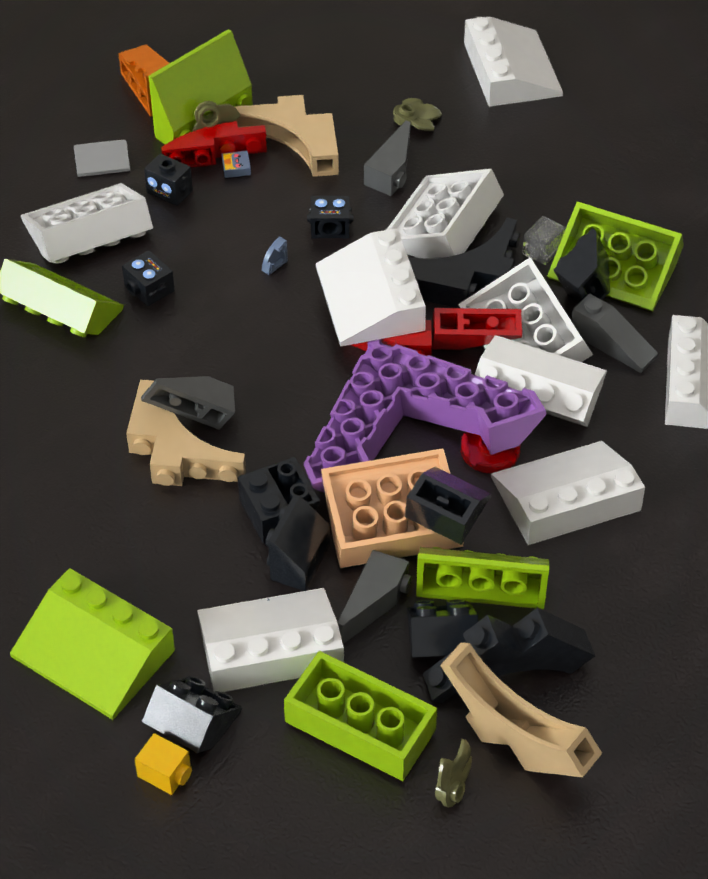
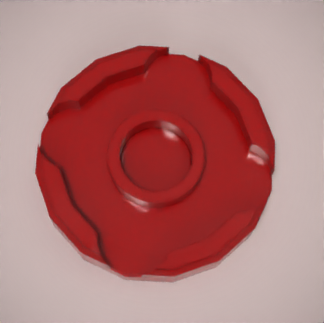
M466 432L462 436L460 452L463 460L471 468L482 473H494L511 468L516 464L520 457V446L491 455L480 435Z

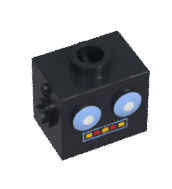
M159 154L144 168L147 193L178 206L193 191L191 167Z
M311 196V207L309 208V214H307V222L311 224V238H349V224L353 222L354 218L353 214H351L352 208L349 207V196Z
M150 250L122 265L124 285L132 296H137L146 306L152 305L175 291L173 271Z

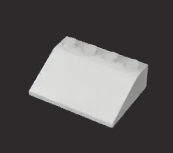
M477 17L465 20L464 45L489 107L563 96L562 88L536 30L493 17Z
M492 169L428 175L424 177L387 230L398 228L408 255L424 259L459 255L465 253L469 245L474 241V238L485 225L504 194Z
M122 183L21 215L24 225L42 256L54 264L63 263L69 260V256L78 253L79 255L90 254L95 251L96 247L102 245L107 247L117 245L121 242L120 239L129 236L130 238L141 237L146 234L147 230L153 229L145 197Z
M398 228L369 233L316 263V270L340 347L426 331V306Z
M531 257L458 304L460 308L521 309L522 338L513 339V341L579 362H583L593 355Z
M603 441L491 473V478L528 545L641 511L645 486L633 466Z
M324 588L197 610L214 692H226L300 678L318 651L344 662V647L338 623Z

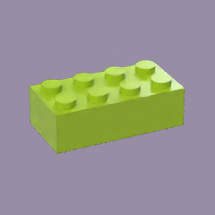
M321 651L317 652L284 699L286 723L401 781H404L436 731L437 707Z

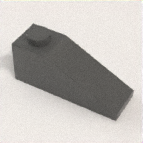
M406 120L364 164V185L389 196H392L398 188L404 186L407 179L406 170L411 122Z
M589 293L573 309L572 322L585 342L639 373H642L658 357V352L612 305Z
M209 376L157 378L141 396V401L218 430L235 413L234 386Z
M375 550L372 551L337 622L343 644L397 605L402 593H408L412 583V575H409V561Z

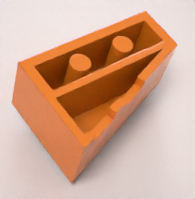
M146 44L118 54L122 76L149 116L152 117L149 75L168 65L169 62Z

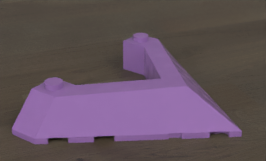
M381 339L368 341V348L365 354L360 356L352 371L351 379L346 382L330 413L331 418L327 426H323L315 441V449L312 455L307 456L303 465L313 489L325 493L321 469L374 460L403 415L480 435L492 455L520 446L546 416V410L536 393L526 388H523L522 391L508 387V382L488 375L485 378L471 374V369L430 355L419 354L418 351L398 344L391 347L383 344Z

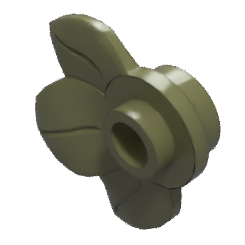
M408 98L403 100L401 105L394 107L393 115L394 121L399 125H402L407 120L411 122L410 126L413 125L417 129L434 131L435 128L431 121L441 117L442 112L434 105L423 104L421 99Z
M204 101L195 109L194 116L197 122L193 131L232 122L241 115L233 105H217L212 101ZM211 110L210 114L203 115L206 111Z
M461 739L460 748L454 761L446 758L440 759L435 797L438 801L442 802L443 806L449 808L462 800L465 793L464 783L471 769V747L465 739Z

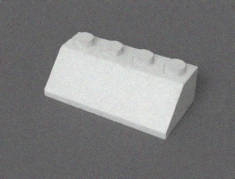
M672 315L668 337L665 425L708 429V323L701 317Z
M495 335L482 354L474 375L482 378L488 375L508 382V387L522 391L523 388L532 390L544 406L546 414L588 427L607 370Z

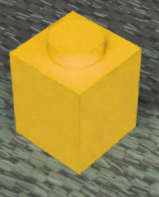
M155 733L135 758L137 777L171 795L179 785L183 786L188 781L192 772L189 751Z

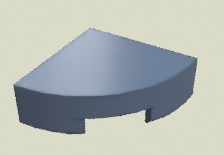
M279 236L269 247L262 263V271L270 275L288 261L287 240Z

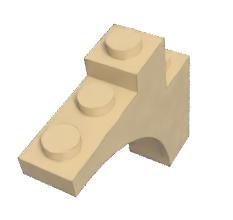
M303 95L277 97L278 103L234 106L241 115L238 119L234 120L237 121L238 128L265 125L266 137L285 144L297 152L309 166L312 177L339 175L338 148L332 113L306 115Z
M140 380L126 435L129 453L152 455L150 460L152 484L182 486L184 477L238 482V476L246 474L245 453L232 452L212 446L189 432L178 420L175 413L141 401V396L154 381Z
M460 643L440 665L470 712L465 717L481 742L509 745L525 771L584 777L601 756V750L586 727L557 719L524 700L489 669L470 643Z

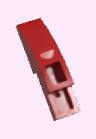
M237 121L217 124L212 127H204L184 134L161 147L162 154L190 167L216 165V158L222 157L221 153L248 151V154L267 152L265 125L238 128Z

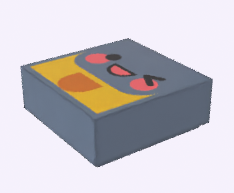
M248 151L221 153L225 178L251 175Z

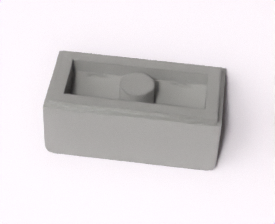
M124 139L74 145L77 177L130 171L127 141Z

